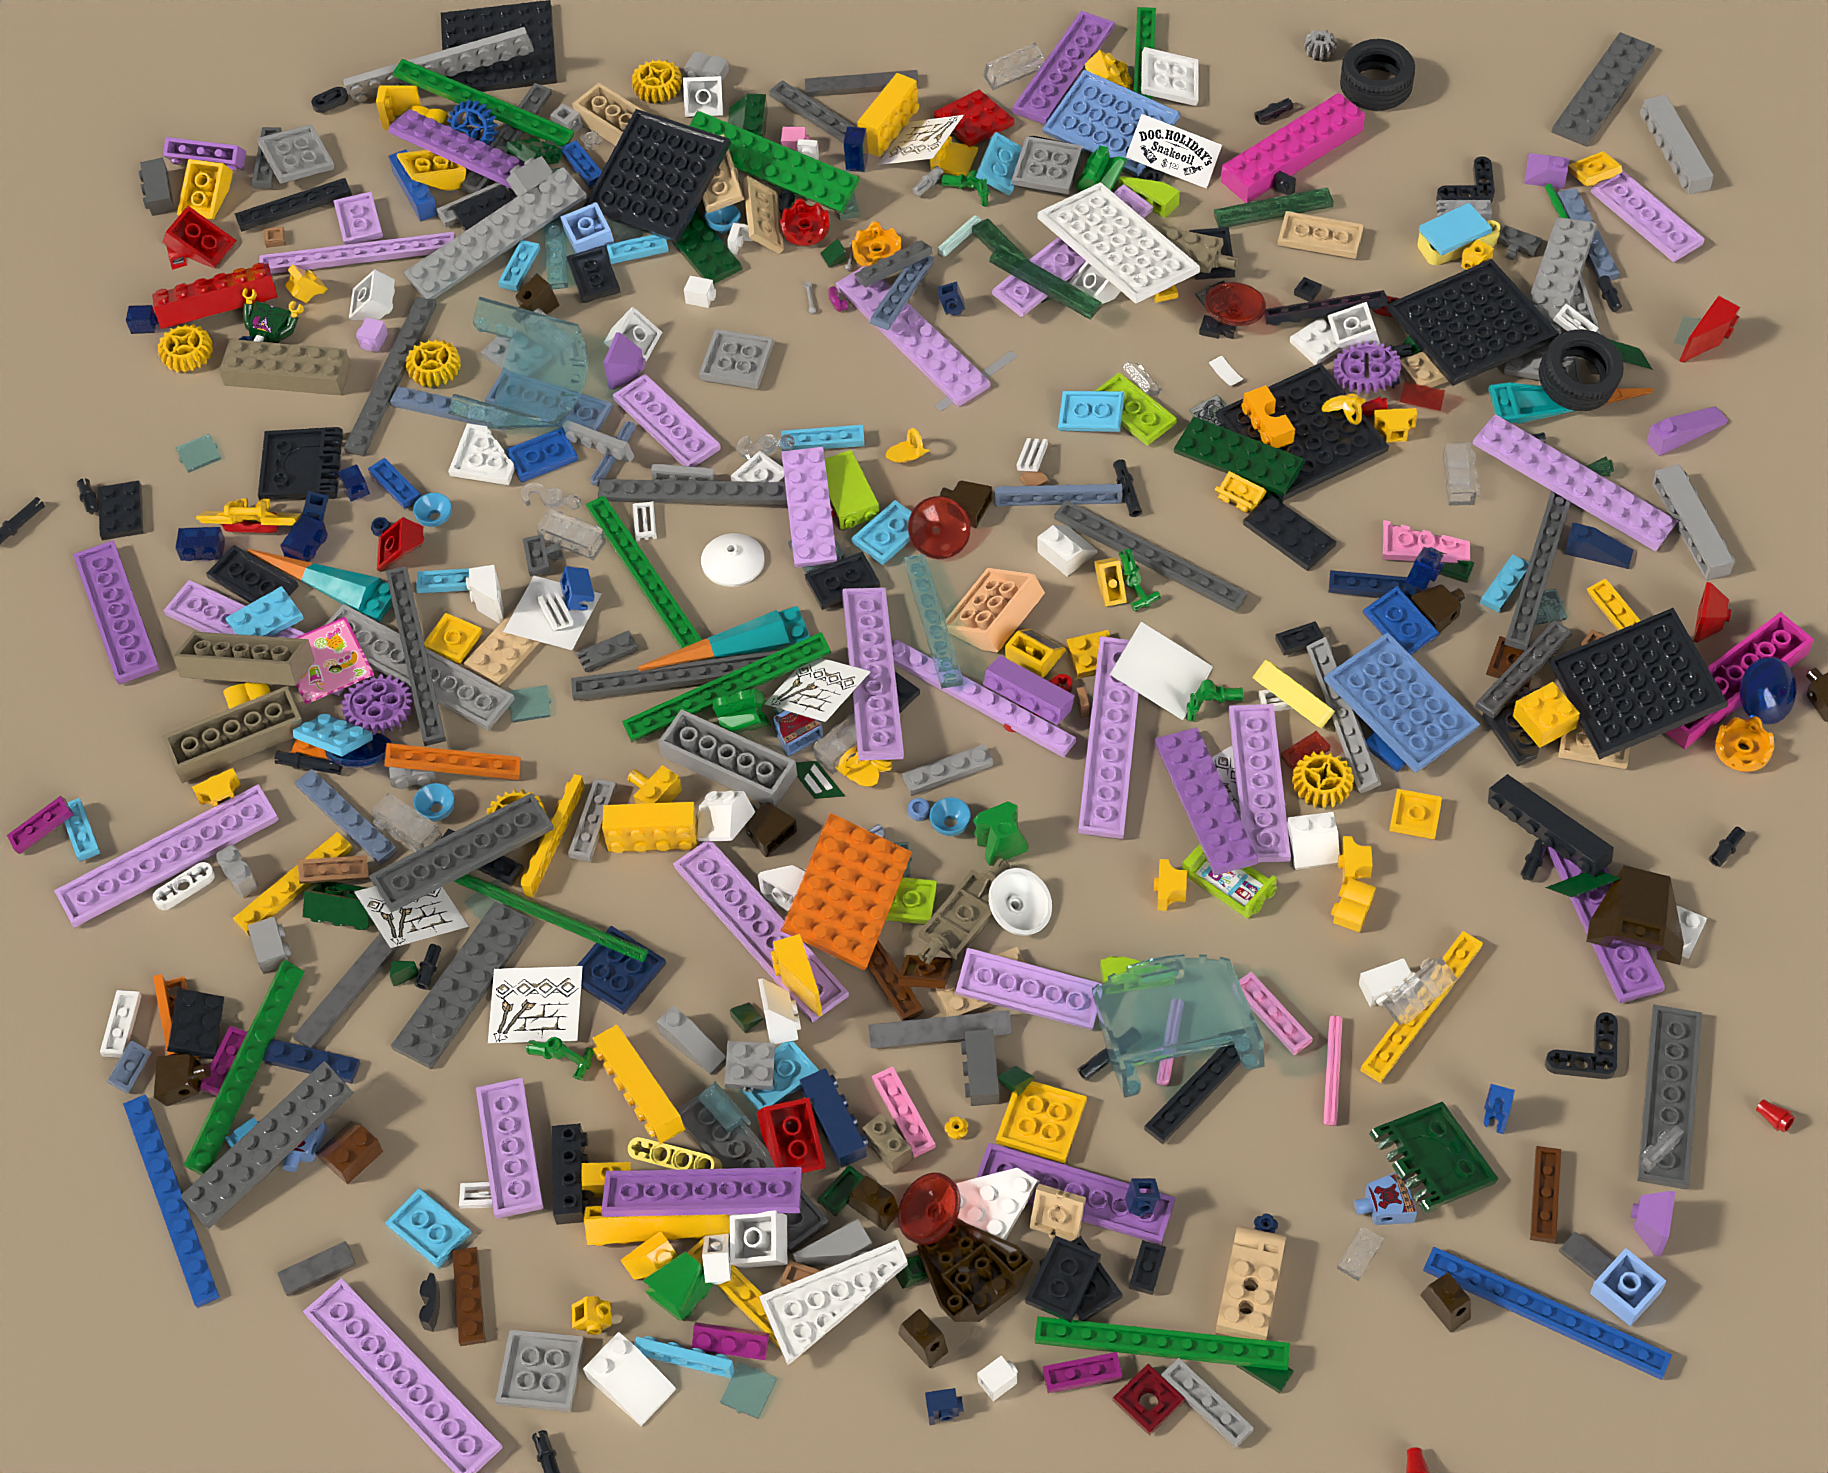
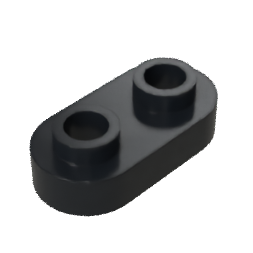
M334 87L314 96L311 103L315 112L325 113L345 104L349 97L344 87Z

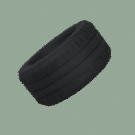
M1387 39L1362 41L1349 49L1343 58L1340 77L1341 90L1351 103L1360 108L1371 111H1385L1402 104L1411 94L1415 75V61L1408 50L1394 41ZM1380 69L1390 72L1395 77L1387 80H1373L1364 77L1360 73L1367 70Z
M1574 329L1561 333L1550 343L1539 364L1538 376L1545 393L1558 405L1574 411H1591L1601 407L1611 398L1623 377L1624 365L1618 349L1605 336L1590 330ZM1574 356L1586 359L1598 370L1600 381L1595 384H1583L1575 381L1563 370L1561 360Z

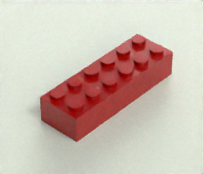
M257 263L252 268H238L229 274L219 273L214 278L207 280L205 278L197 279L192 284L186 285L182 283L176 285L173 289H159L152 294L160 328L163 329L244 307L246 298L243 296V290L245 288L247 289V297L252 296V290L256 291L257 296L252 300L253 304L255 301L264 302L278 298L269 263Z

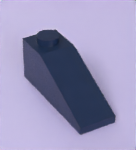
M1573 522L1565 554L1629 569L1633 549L1594 527Z

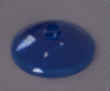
M1763 657L1753 662L1745 671L1740 686V698L1742 706L1750 718L1753 716L1761 719L1762 724L1778 723L1790 713L1796 700L1797 684L1794 673L1787 663L1781 659Z
M376 733V735H373L372 741L342 757L326 750L325 755L338 766L349 769H366L385 760L387 743L392 744L388 737Z

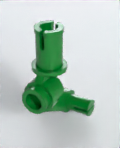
M972 170L966 176L964 174H960V176L943 175V187H959L961 190L964 186L971 189L976 188L978 196H980L981 206L989 205L988 196L990 191L987 188V179L983 181V179L976 178L977 170Z
M1124 549L1125 554H1123V551H1120L1118 554L1124 568L1122 570L1123 581L1132 587L1140 598L1130 603L1132 610L1135 612L1144 606L1146 608L1151 606V603L1161 599V595L1158 591L1148 596L1144 593L1139 585L1141 576L1138 573L1139 566L1135 564L1132 550Z
M1212 680L1202 681L1195 695L1194 693L1190 694V702L1187 703L1186 707L1188 711L1187 720L1190 722L1191 720L1193 722L1196 720V714L1199 712L1204 700L1216 699L1219 703H1223V701L1242 702L1243 688H1223V686H1216Z
M551 1037L546 1042L529 1040L528 1043L533 1045L527 1044L526 1052L529 1055L543 1056L545 1059H551L552 1057L560 1059L565 1056L578 1065L573 1077L577 1080L580 1079V1081L583 1079L586 1070L590 1069V1061L594 1055L593 1049L586 1047L581 1057L567 1048L564 1042L557 1037Z

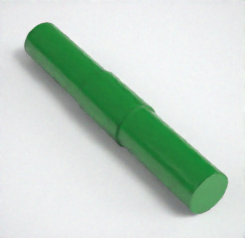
M1547 184L1545 190L1559 218L1569 219L1553 185Z

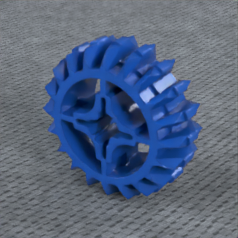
M468 100L467 102H460V105H456L454 110L449 113L452 116L447 120L451 123L449 127L461 133L465 132L469 137L482 141L487 145L495 141L493 135L498 133L494 129L498 124L493 122L496 116H491L492 109L486 110L487 104L480 105V101L473 102V100ZM466 113L465 122L462 124V117ZM481 129H484L483 136L479 140Z

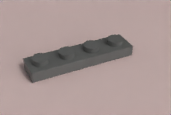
M262 127L260 137L282 132L281 127ZM259 146L252 186L253 188H272L275 174Z
M922 240L916 241L911 246L898 250L895 254L882 258L871 266L862 268L861 271L855 273L856 281L866 288L932 255V247Z

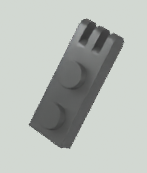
M628 630L577 652L576 655L580 659L585 672H589L639 650L637 643Z

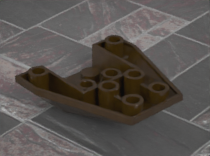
M1624 865L1617 876L1621 879L1613 882L1589 921L1586 942L1610 947L1613 939L1658 950L1657 960L1680 965L1684 940L1670 876Z
M956 1218L916 1246L938 1304L954 1322H980L1019 1293L1033 1264L1032 1259L1017 1245Z

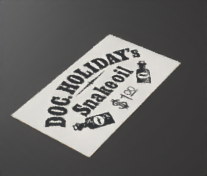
M1141 114L1126 158L1207 189L1222 145Z

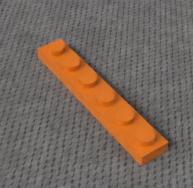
M387 743L384 766L519 780L521 757Z

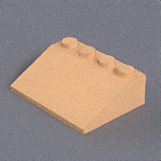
M987 568L940 627L942 630L981 650L998 653L1045 592L1035 574Z

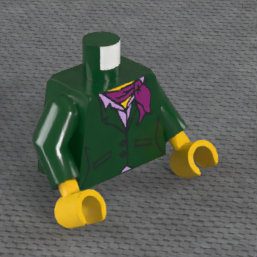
M247 289L243 290V296L246 298L243 308V320L249 335L254 338L253 341L279 343L294 333L298 321L297 315L304 311L303 305L299 304L298 309L295 310L296 302L292 301L289 304V311L255 301L253 304L252 300L257 296L256 291L252 290V296L247 297Z

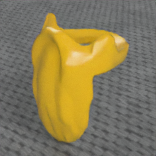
M1356 394L1336 396L1323 404L1322 411L1330 412L1343 409L1348 421L1356 425L1361 422V405L1365 403V399ZM1356 412V419L1353 420L1351 416Z
M910 428L907 433V441L890 447L886 452V459L895 463L908 462L920 458L930 450L923 448L922 439L917 429Z
M857 746L847 750L841 757L839 765L835 766L841 774L847 776L858 785L872 787L878 783V769L870 760H858ZM853 753H856L855 756L850 757V758L848 759V757H849L850 755H852Z

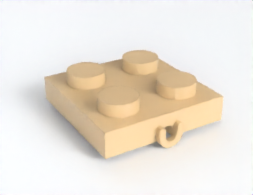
M1423 352L1400 360L1401 370L1405 374L1406 381L1411 382L1418 392L1448 382Z
M1038 1184L1029 1228L1048 1233V1236L1054 1239L1055 1235L1071 1241L1076 1239L1080 1233L1086 1197Z

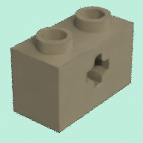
M879 1114L862 1127L869 1146L893 1174L912 1160L911 1147L882 1114Z

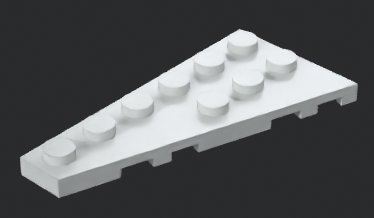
M898 1240L759 1296L787 1366L908 1265Z

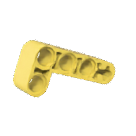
M1489 220L1487 223L1492 227V232L1478 240L1494 247L1498 241L1500 224ZM1419 231L1417 246L1427 262L1437 266L1462 258L1463 250L1466 247H1470L1475 241L1441 256Z
M1265 659L1252 677L1321 729L1335 712L1334 709L1285 674L1268 659Z
M638 1137L632 1139L628 1145V1153L632 1158L676 1170L704 1169L706 1162L710 1160L712 1164L711 1169H722V1163L718 1158L664 1143L659 1144V1142ZM640 1148L651 1149L650 1154L640 1152ZM666 1149L667 1157L662 1161L661 1153ZM688 1155L689 1163L684 1167L682 1161Z

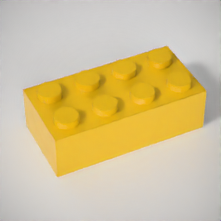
M899 73L895 74L857 121L860 150L880 157L889 148L893 139L898 137L901 129L908 124L909 119L919 109L917 80Z
M694 802L603 805L602 830L608 852L667 851L669 849L690 850L698 846V820Z

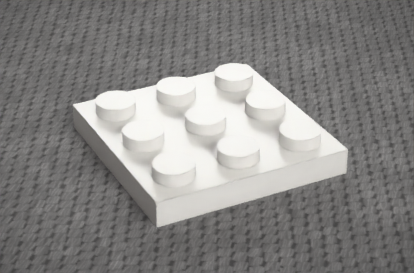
M1144 47L1142 51L1141 94L1196 106L1198 103V59Z

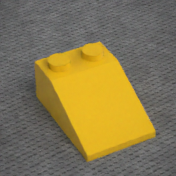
M428 150L397 153L399 161L412 180L445 191L461 189V184L466 176L465 167Z
M188 159L177 215L179 216L187 206H190L206 219L214 220L230 189L233 170L223 163Z
M800 934L773 941L774 951L770 953L775 975H780L782 983L818 1017L822 1016L819 991Z

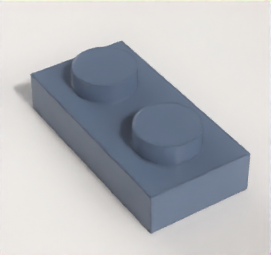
M131 1040L106 1082L127 1094L152 1052Z

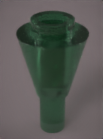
M1606 456L1586 466L1603 477H1610V472H1614L1612 460H1608Z

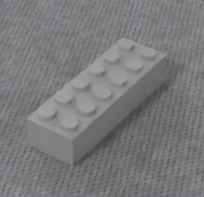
M682 709L658 741L661 757L735 791H744L746 796L763 804L771 803L777 807L798 776L796 761Z

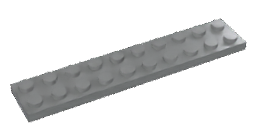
M525 27L408 61L446 77L454 76L463 71H472L477 67L489 66L501 60L507 61L515 56H524L529 54V52H533L534 48ZM399 63L343 79L344 85L354 102H364L368 98L377 97L379 86L415 85L393 76V71Z
M562 167L548 176V180L529 190L524 195H519L404 271V275L423 298L434 300L518 244L521 240H524L586 199L587 195L565 168Z
M1556 218L1529 296L1532 304L1559 332V335L1562 333L1563 327L1553 321V319L1565 304L1571 306L1597 228L1596 222ZM1550 343L1508 361L1504 369L1505 375L1539 380V364Z
M343 604L325 625L346 617L370 667L386 676L391 675L392 679L399 678L400 683L405 681L406 686L411 689L400 634ZM426 648L438 704L489 731L515 700L514 695Z

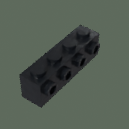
M581 1123L552 1126L553 1216L556 1225L584 1222L586 1207H590L589 1199L585 1198V1191L587 1190H582V1163H589L588 1154H584V1146H588V1134L583 1132Z

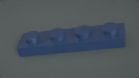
M1330 570L1328 593L1382 597L1398 586L1411 600V596L1416 594L1417 578Z
M271 1039L263 1058L265 1064L311 1074L325 1061L344 1082L350 1084L353 1083L361 1064L359 1059L274 1039Z

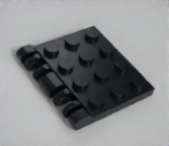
M340 427L265 431L258 488L259 501L261 499L306 498L308 491L329 495L328 499L337 498L339 483L336 479L339 477L341 449L339 447L342 445L343 429Z

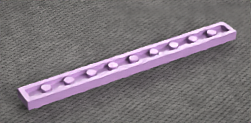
M454 232L259 255V263H269L271 273L275 274L289 272L288 269L292 264L303 270L430 255L453 240L455 234Z
M896 639L893 642L894 665L999 723L1003 725L1006 723L1011 726L1012 730L1063 758L1076 743V737L901 641Z

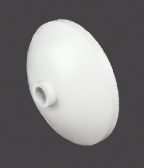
M741 533L724 534L713 539L707 544L701 556L704 574L712 582L728 587L744 585L755 579L762 571L765 562L764 551L761 545L754 538Z
M1012 868L1002 872L993 880L989 890V905L994 918L1005 930L1015 935L1029 936L1039 932L1047 925L1052 913V900L1048 888L1037 875L1026 869Z

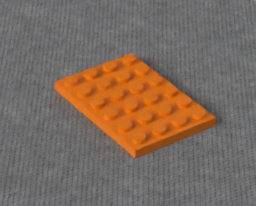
M830 813L780 931L790 936L800 934L803 942L864 971L868 966L912 852Z

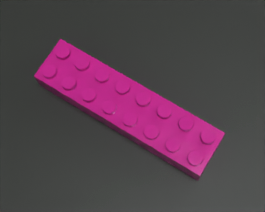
M1337 93L1223 164L1221 182L1247 204L1274 187L1275 175L1279 170L1292 176L1363 131L1365 113L1343 95Z
M1779 612L1708 666L1709 671L1727 701L1728 707L1665 733L1685 750L1809 654L1814 639L1782 612Z

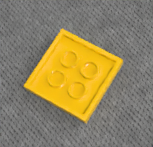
M1031 1081L1020 1096L1014 1092L1012 1093L996 1137V1143L1065 1164L1087 1102V1097Z

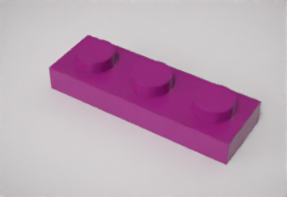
M59 796L10 832L7 837L14 851L21 854L74 814L66 799Z
M229 1026L210 1065L211 1076L203 1080L200 1086L201 1091L215 1096L218 1095L248 1032Z
M696 1322L693 1327L692 1348L712 1353L766 1360L769 1333Z
M1117 1352L1043 1366L1048 1394L1122 1379Z

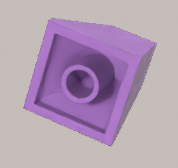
M1529 153L1524 184L1544 187L1547 184H1552L1554 188L1564 189L1569 158Z
M616 332L604 360L608 387L612 390L637 379L641 370H644L646 365L642 349L619 332Z
M1673 1191L1641 1195L1638 1204L1633 1203L1631 1218L1635 1219L1633 1228L1657 1257L1661 1256L1669 1238L1675 1192Z

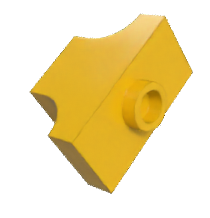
M293 264L288 269L291 275L285 287L295 298L308 303L313 296L324 294L328 289L311 270L305 271Z
M1416 408L1374 410L1373 427L1385 435L1386 442L1407 441L1409 429L1416 426L1417 410Z
M231 768L193 786L192 789L200 805L211 804L216 807L235 797V791L241 784L234 769Z
M1343 836L1341 855H1338V869H1342L1343 883L1347 884L1349 878L1354 880L1371 878L1373 866L1371 846H1360L1354 842L1352 836Z
M1160 859L1159 878H1154V891L1158 892L1157 910L1167 911V907L1173 902H1185L1187 870L1173 868L1169 863V859Z
M631 1162L582 1163V1190L592 1191L594 1198L603 1197L606 1171H631Z

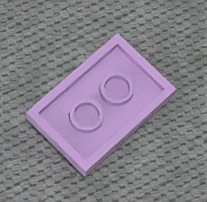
M372 192L333 200L344 245L383 238Z

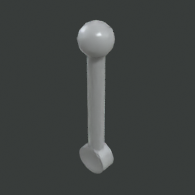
M851 239L849 241V245L851 247L848 264H846L845 269L847 271H851L853 269L852 240L855 239Z
M805 282L804 288L807 290L810 306L808 311L810 314L816 313V308L813 305L811 294L812 283Z

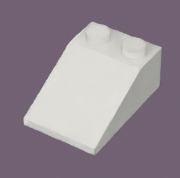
M619 1332L583 1368L587 1379L640 1426L676 1390L675 1386L644 1354Z

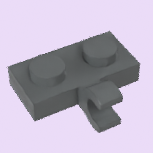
M1505 225L1498 237L1497 244L1508 247L1509 252L1506 258L1514 260L1518 252L1534 257L1542 244V238Z
M543 534L523 539L530 577L551 572L549 558L554 560L564 558L560 543L546 547Z

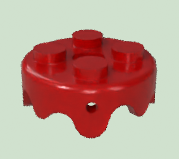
M797 199L791 208L783 210L782 219H780L783 237L790 243L798 246H811L822 241L830 228L828 210H824L819 203L810 206L806 204L804 199ZM809 225L807 228H802L801 226Z

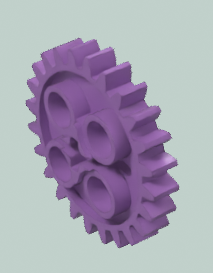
M1366 341L1365 345L1357 343V347L1349 345L1350 350L1343 349V354L1338 353V359H1334V378L1337 379L1338 384H1343L1344 389L1349 387L1350 392L1357 389L1358 394L1362 390H1365L1366 394L1369 393V390L1377 393V388L1385 390V385L1392 386V381H1397V376H1400V356H1397L1396 350L1391 351V346L1385 348L1384 343L1377 346L1376 341L1372 345H1369V342ZM1366 356H1369V378H1368V379L1365 378V357H1366Z
M380 674L378 679L371 676V680L367 681V679H364L362 684L355 683L356 688L349 687L350 694H344L345 700L342 701V711L346 722L360 726L368 731L371 730L373 735H376L378 730L385 734V729L387 728L393 731L394 725L401 727L400 721L407 722L406 715H411V709L414 708V699L410 687H406L405 681L400 683L399 678H395L392 681L391 675L387 676L386 679H383L382 674Z

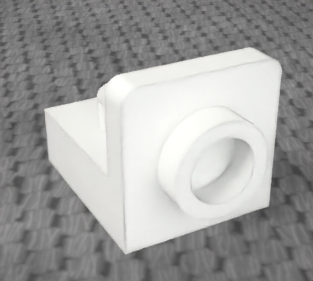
M798 139V152L819 160L818 141Z
M733 223L728 237V248L733 254L737 255L739 247L743 245V240L753 241L749 238L748 225Z

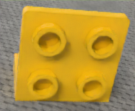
M379 86L376 105L383 129H389V126L395 121V116H402L408 109H411V106H421L417 86Z
M948 136L936 155L930 159V168L932 170L935 166H939L943 169L944 173L958 176L964 174L966 176L976 159L978 147H968L964 144L951 142L952 137Z

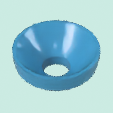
M733 205L711 213L705 212L706 224L718 233L731 231L733 223H740V211Z
M428 493L421 496L415 502L413 511L420 524L435 527L445 523L450 518L452 506L449 498L441 493ZM433 513H439L441 515L436 520H431L429 518V516Z
M432 783L422 787L416 793L413 803L417 814L427 821H439L446 818L453 811L455 799L452 790L448 786ZM435 804L443 806L442 810L437 813L431 812L430 809Z
M943 798L937 801L930 810L932 827L942 835L955 836L964 832L969 826L971 819L970 809L964 801L958 798ZM952 818L957 821V824L954 827H947L944 822Z

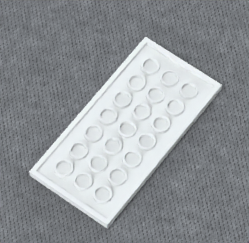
M1101 182L1038 212V219L1135 304L1200 272V266Z

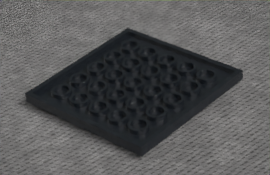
M551 0L442 12V50L525 27L534 48L533 52H529V54L524 56H515L507 61L501 60L489 66L477 67L472 71H463L454 76L446 77L481 92L533 86L534 83L540 85L557 83Z
M635 109L583 207L597 202L604 218L679 243L732 142L729 138Z
M1492 259L1393 301L1387 306V311L1452 386L1547 345L1559 335V332Z
M1322 363L1316 364L1268 387L1276 399L1275 413L1269 416L1280 417L1286 415L1295 428L1294 442L1277 449L1304 459V465L1285 496L1277 494L1281 501L1389 451V445L1363 413L1361 422L1355 425L1348 421L1343 409L1330 412L1322 411L1323 404L1329 399L1340 395H1347ZM1243 399L1216 411L1215 417L1225 429L1263 443L1259 431L1253 428L1250 417L1242 410L1241 404ZM1356 412L1351 416L1353 420L1356 419Z
M1674 608L1548 660L1567 699L1580 713L1579 722L1599 760L1728 707L1724 695Z

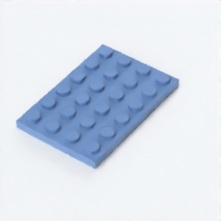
M1083 70L1042 130L1045 134L1062 142L1082 145L1083 152L1090 155L1101 145L1108 147L1110 158L1117 156L1126 158L1141 114L1172 126L1176 124L1181 116L1176 110L1087 70ZM1127 158L1122 170L1139 177L1147 165Z
M1388 632L1328 673L1324 678V681L1415 773L1470 735L1480 725Z

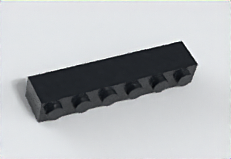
M1506 774L1489 788L1488 804L1493 809L1500 811L1510 821L1517 823L1526 832L1542 840L1546 846L1551 847L1564 859H1568L1577 865L1583 872H1587L1592 877H1595L1612 863L1613 846L1509 774Z

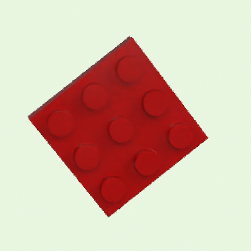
M980 89L934 111L935 119L964 115L952 133L968 147L993 136L995 132L999 133L1013 126L1015 121L1012 116Z

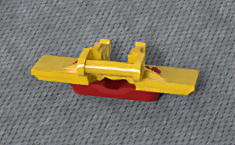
M241 498L228 501L224 506V511H203L196 516V520H199L201 523L221 524L227 532L274 533L279 525H293L299 521L303 513L270 512V499H261L256 503V507H248V499ZM248 520H257V522H249Z

